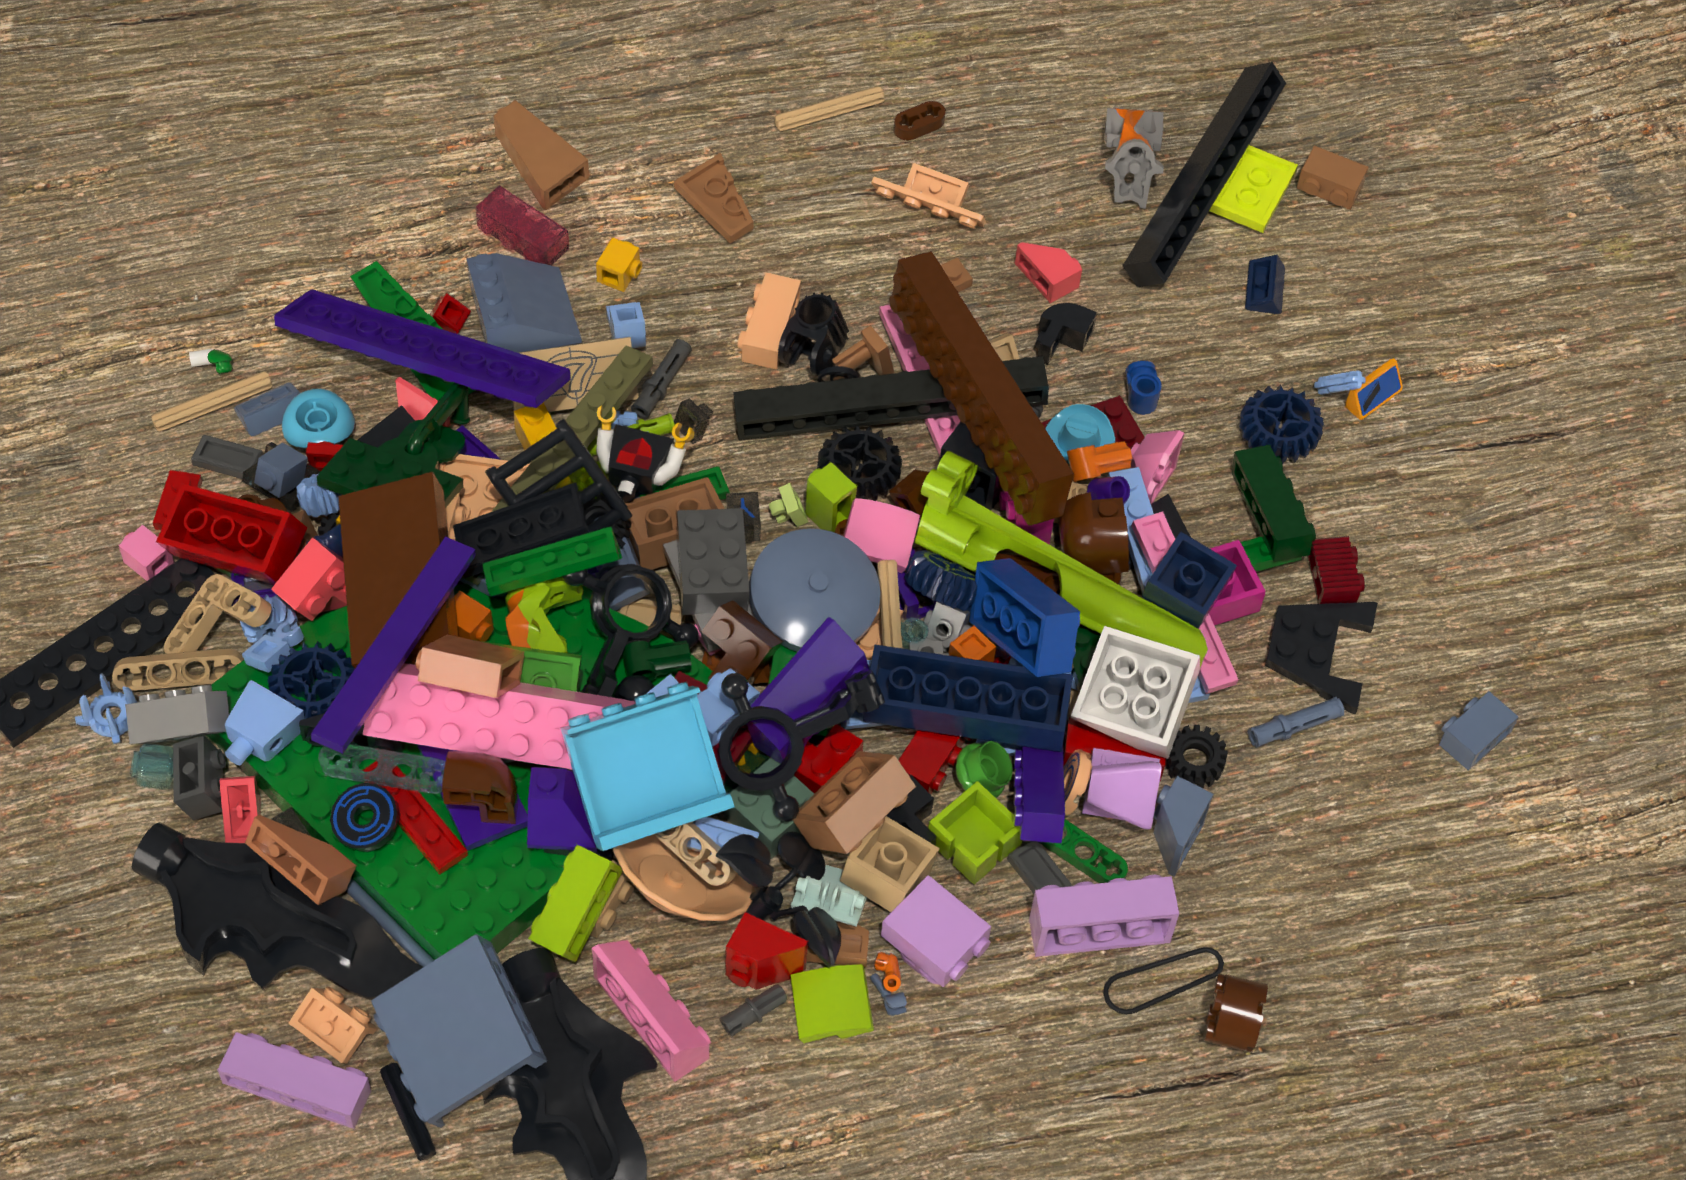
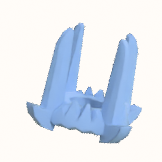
M101 673L99 679L103 695H99L98 698L95 697L90 705L86 695H83L79 700L82 716H75V721L78 725L90 726L95 733L101 736L112 737L113 744L121 743L120 735L128 731L125 704L137 703L132 689L129 687H122L124 694L112 692L109 681L107 682L106 677ZM116 706L121 709V713L114 719L107 707ZM105 709H106V718H107V719H104V718L102 717V712H103Z

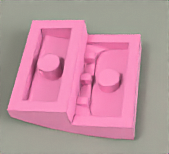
M855 498L852 502L843 537L855 543L868 556L871 562L878 563L881 560H896L897 572L902 573L908 565L920 515L887 503Z

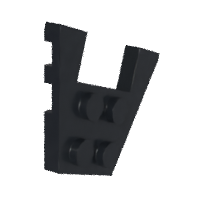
M1353 602L1278 606L1265 666L1301 686L1304 683L1320 692L1319 696L1326 700L1333 697L1339 698L1345 706L1344 710L1356 714L1363 683L1330 676L1332 657L1338 627L1342 626L1371 633L1378 603Z

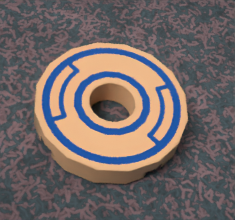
M1080 749L1075 750L1070 755L1064 766L1065 816L1071 815L1076 810L1078 803L1073 801L1078 795L1082 796L1085 793L1091 774V755Z

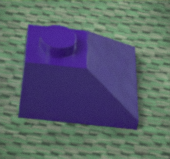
M531 767L528 794L527 848L574 850L576 845H579L589 851H597L574 772L560 768Z

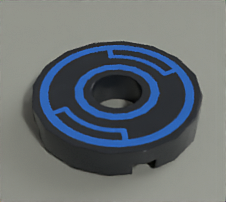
M360 783L349 787L338 796L331 810L330 823L334 835L344 846L353 850H359L360 852H370L381 848L392 839L396 832L397 822L400 820V811L397 801L387 789L375 783ZM365 810H372L373 818L371 822L366 825H359L357 820L360 813Z

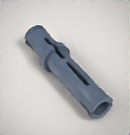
M1333 697L1325 702L1312 705L1289 715L1279 714L1267 723L1249 728L1248 736L1250 742L1255 748H1258L1274 740H1287L1296 732L1344 716V706L1339 698Z

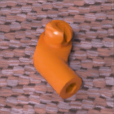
M879 952L874 968L878 971H885L884 988L894 992L899 989L901 984L898 958L892 953L888 955L884 952Z

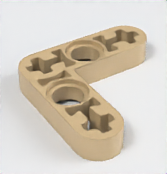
M220 574L212 575L201 586L167 637L164 644V652L171 654L197 651L222 612L251 627H259L268 620L272 610L271 604L253 591ZM240 595L239 600L232 606L233 601ZM251 606L255 608L253 612L248 611ZM203 613L202 618L195 624L197 618Z

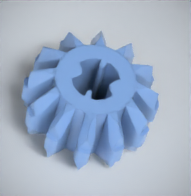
M312 474L311 477L304 478L296 487L300 507L306 511L307 515L318 517L338 512V496L341 494L317 486L318 474Z
M266 594L264 599L271 604L272 608L268 620L256 628L240 621L244 636L247 637L248 642L255 643L265 634L273 636L276 633L277 627L284 622L289 623L291 630L298 626L295 610L278 595L269 597ZM251 606L248 611L253 612L255 608Z

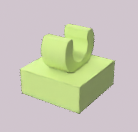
M788 483L779 487L782 499L775 500L769 504L771 513L776 517L777 522L783 523L791 518L797 527L808 523L809 521L800 497L792 485Z

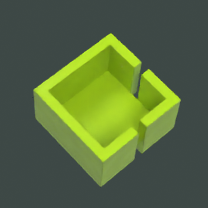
M978 781L929 821L928 829L937 837L935 846L940 848L938 852L947 860L953 856V866L973 885L996 866L997 860L1001 862L1008 854L1022 844V840H1020V826H1014V814Z

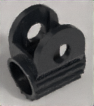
M823 292L821 294L813 293V295L805 296L803 300L799 301L797 308H795L796 314L787 323L778 346L779 361L786 365H794L801 354L809 356L810 370L815 376H818L822 369L833 367L832 359L839 355V351L845 346L846 340L849 339L847 336L849 329L836 300H832L831 295L825 296Z

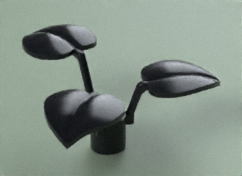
M793 831L785 833L778 841V850L783 861L793 869L777 885L766 887L772 882L774 872L773 866L769 864L771 855L768 848L759 839L748 834L738 835L727 841L719 849L716 857L729 864L746 882L757 887L750 895V899L753 901L746 913L764 921L769 917L775 921L779 917L794 914V925L799 935L808 941V946L829 968L833 966L841 946V932L835 920L819 907H813L811 910H808L806 906L802 905L779 910L783 902V895L780 890L797 873L802 878L810 876V878L817 880L824 876L825 860L821 851L812 848L802 834Z

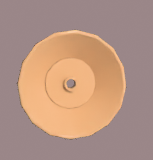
M654 834L613 848V853L624 874L651 904L662 911L700 921H728L744 914L753 901L750 899V895L755 891L754 886L746 882L737 873L730 883L718 886L711 885ZM687 848L688 853L693 857H697L700 854L698 851ZM708 858L701 862V864L710 862L717 869L714 874L715 876L724 875L721 870L723 863L714 864Z

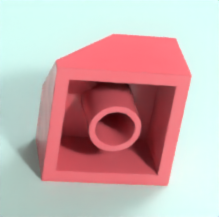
M312 537L271 590L295 611L311 621L319 613L347 606L343 558Z

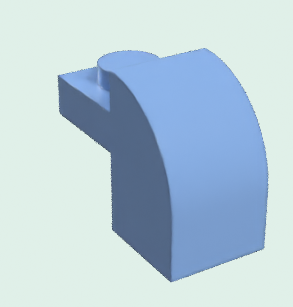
M640 302L606 306L612 339L630 337L632 348L646 347L645 321Z

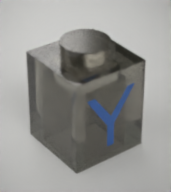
M758 492L726 494V509L743 508L745 543L760 541L761 520Z

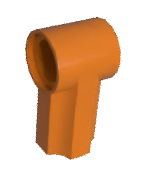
M1125 441L1099 447L1091 445L1067 451L1070 468L1074 473L1073 482L1100 477L1103 473L1131 468L1132 453Z

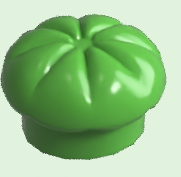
M989 741L984 744H968L957 756L956 776L965 791L978 781L997 798L1005 789V785L1011 780L1013 773L1011 759L1004 747L997 742Z

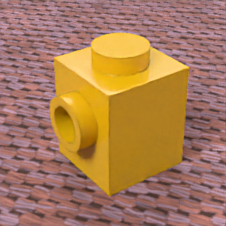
M612 237L596 262L597 282L625 292L632 278L636 279L642 269L639 247L634 246L630 242Z

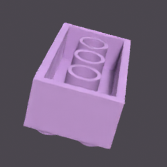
M1149 875L1139 880L1129 881L1125 878H1116L1108 883L1099 884L1085 881L1069 887L1047 885L1039 890H1035L1029 916L1035 957L1170 943L1179 917L1172 876Z

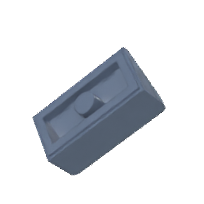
M288 382L235 406L234 410L248 434L255 436L282 424L288 405L300 392Z

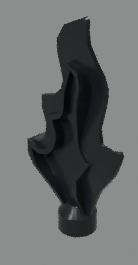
M158 822L146 832L135 851L132 861L133 872L157 884H161L167 890L173 904L176 936L188 964L204 976L207 967L217 956L230 953L246 962L252 981L262 990L272 983L280 973L300 967L316 972L349 993L373 1000L423 968V966L401 953L374 917L362 907L337 896L317 905L245 843H222L187 838L184 834Z
M531 949L509 958L502 966L547 1059L545 1063L537 1068L527 1064L482 1092L484 1105L500 1097H507L516 1100L522 1118L512 1139L513 1156L534 1152L552 1156L563 1168L567 1180H647V1159L644 1146L621 1097L624 1082L641 1073L656 1071L658 1064L655 1058L640 1041L603 1020L578 999L561 979L549 949Z

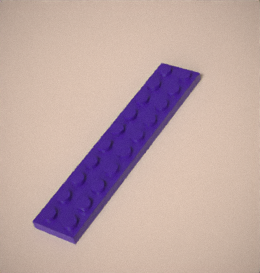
M310 289L274 315L275 326L287 329L292 333H300L317 341H325L338 345L343 349L363 353L368 357H376L388 361L393 365H401L414 369L419 373L433 375L447 382H455L467 386L472 390H480L496 395V397L501 399H509L526 407L537 408L571 380L569 368Z

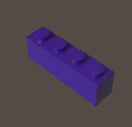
M1022 746L1021 750L1015 749L1014 826H1020V840L1062 844L1065 821L1063 746L1062 752Z

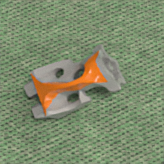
M1120 107L1107 108L1104 132L1106 147H1117L1112 157L1105 163V169L1114 176V202L1122 203L1132 200L1137 202L1140 208L1146 209L1151 177L1154 174H1162L1164 166L1155 158L1154 151H1160L1163 112L1146 109H1124ZM1131 172L1134 174V179L1131 183L1127 184L1124 178L1127 173Z

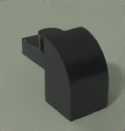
M1060 303L1046 309L1040 316L1038 337L1035 343V347L1039 348L1037 357L1043 356L1044 364L1048 365L1059 344L1083 352L1094 331L1097 312L1074 303Z
M911 775L910 778L916 787L908 794L907 800L902 805L893 808L886 816L933 845H936L937 837L922 822L932 814L934 798Z

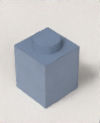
M282 442L258 458L254 483L280 498L297 487L304 479L308 457Z

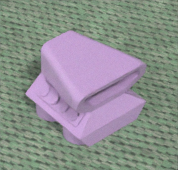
M1093 748L1091 755L1092 769L1085 790L1082 813L1124 820L1142 829L1150 830L1162 769L1159 763L1160 759Z

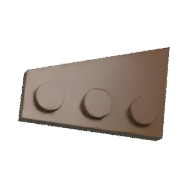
M721 152L674 181V189L730 244L753 230L754 221L742 196L738 194L735 188L734 179L724 165Z

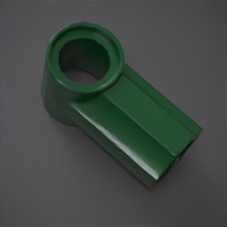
M687 640L653 646L646 641H635L627 644L622 652L627 677L630 675H643L652 682L658 675L690 671L692 668Z

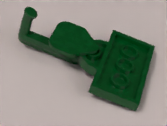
M454 382L423 420L409 423L397 438L386 441L378 448L349 438L317 475V486L344 495L433 472L443 487L446 508L463 489V478L439 470V464L453 461L465 447V437L462 433L442 426V424L453 411L454 415L451 419L454 423L464 425L470 422L468 417V387Z

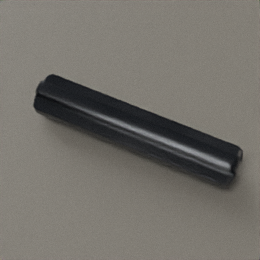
M390 1063L380 1069L381 1077L418 1160L425 1161L436 1155L435 1146L424 1122L420 1120L415 1112V1101L411 1092L402 1083L400 1078L402 1072L397 1063Z

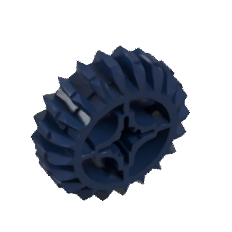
M1281 384L1276 390H1273L1270 386H1267L1264 392L1257 390L1253 397H1249L1244 408L1241 410L1239 430L1242 431V440L1248 441V449L1270 445L1275 456L1280 457L1282 464L1287 458L1295 463L1299 456L1306 458L1310 451H1314L1318 441L1321 440L1324 425L1323 418L1320 417L1321 408L1314 407V399H1305V391L1300 394L1294 393L1293 386L1288 391L1283 390ZM1281 420H1284V423H1283V425H1282V428L1280 429V428H1279L1280 422H1281Z
M927 550L916 551L908 562L907 571L904 576L909 586L921 592L922 595L940 602L942 605L945 604L953 609L958 608L962 611L967 610L971 612V604L974 602L977 591L976 573L934 552Z
M318 640L313 648H309L305 642H303L302 650L297 651L290 647V656L280 655L278 659L279 665H272V675L268 676L267 681L269 691L295 705V709L297 707L302 709L305 719L325 713L355 670L352 666L351 658L346 657L343 649L335 652V647L331 643L323 649ZM322 669L329 670V671L333 672L334 674H336L337 676H333L332 673L324 672V671H322ZM290 694H295V697L304 698L306 701L298 700Z

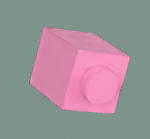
M142 525L135 532H131L124 537L122 543L119 544V549L123 562L148 581L172 565L174 560L172 554L156 542L158 537Z

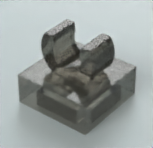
M690 398L680 402L674 424H682L680 432L684 436L687 435L688 428L691 427L694 431V438L690 442L694 444L702 440L706 427L709 425V415L713 414V410L705 403L697 406Z

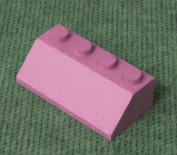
M628 940L597 944L592 948L594 978L674 1082L709 1059V1044H711L709 1036L701 1026L695 1027L689 1020L690 1013L681 1000L675 1001L668 993L670 989L667 982L659 973L653 974L648 967L649 961L640 948L634 949Z

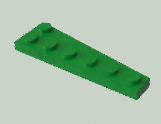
M377 261L350 276L369 307L442 329L430 314H427L418 305V302L408 292H405L402 286ZM410 369L425 393L438 401L454 384V382H447L442 378ZM468 387V395L476 391Z

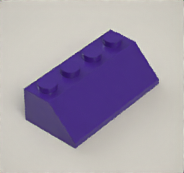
M828 617L751 704V707L765 706L777 708L793 720L822 708L835 692L847 688L845 680L849 679L851 675L869 670L865 653L834 619ZM762 718L746 723L754 746L781 764L787 755L789 746L788 735L784 727L773 720ZM810 735L803 739L804 748L805 744L813 735Z

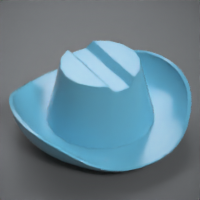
M311 389L298 394L288 405L282 420V432L286 441L300 448H307L308 442L319 443L326 441L336 444L348 438L355 426L354 415L348 404L337 394L326 389Z
M1075 404L1064 408L1050 420L1045 428L1068 464L1067 451L1091 445L1099 447L1115 443V435L1109 419L1102 411L1090 405Z

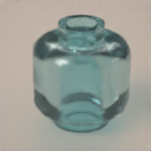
M143 744L139 751H133L130 777L135 778L137 785L140 787L168 789L173 780V748L165 745Z

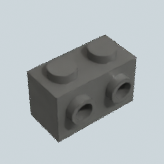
M204 735L173 744L174 802L192 820L222 812L219 780L223 778V768L226 766V760L223 752L217 749Z

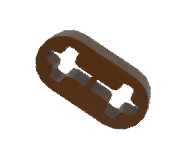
M928 101L900 112L896 115L894 121L895 135L901 140L909 141L940 129L945 122V107L937 101Z

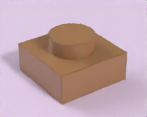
M958 258L941 265L957 292L972 286L973 278Z

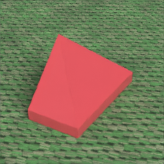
M401 377L395 380L399 407L402 405L415 421L423 420L437 404L438 400ZM450 417L447 418L442 426L447 428L450 426Z
M255 776L220 778L225 843H245L254 818L261 815V798Z

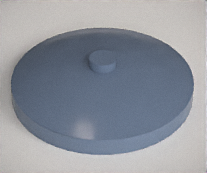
M799 529L776 538L758 556L749 580V600L756 619L784 641L781 645L797 652L828 617L834 619L856 643L869 630L879 609L880 583L872 562L855 543L827 530Z

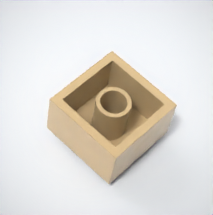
M885 816L884 823L877 829L871 830L862 839V844L848 856L840 881L855 891H860V894L892 912L929 875L940 848Z

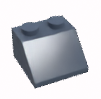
M1179 776L1175 778L1171 787L1166 784L1157 799L1159 804L1153 816L1157 820L1153 832L1168 874L1174 877L1204 826L1214 795Z

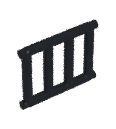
M565 419L558 422L555 426L556 430L499 468L493 466L485 471L493 486L506 504L510 506L541 495L581 467H584L594 483L580 491L583 505L602 493L613 508L588 525L589 532L607 528L620 519L624 522L633 516L628 506ZM565 440L575 456L516 495L505 479Z

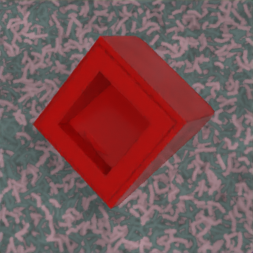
M446 293L437 301L430 315L443 330L458 334L471 310Z

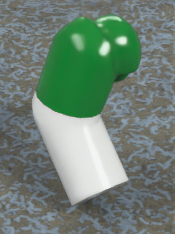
M212 348L189 352L191 367L215 364L216 371L219 374L229 373L233 370L231 364L233 359L228 353Z

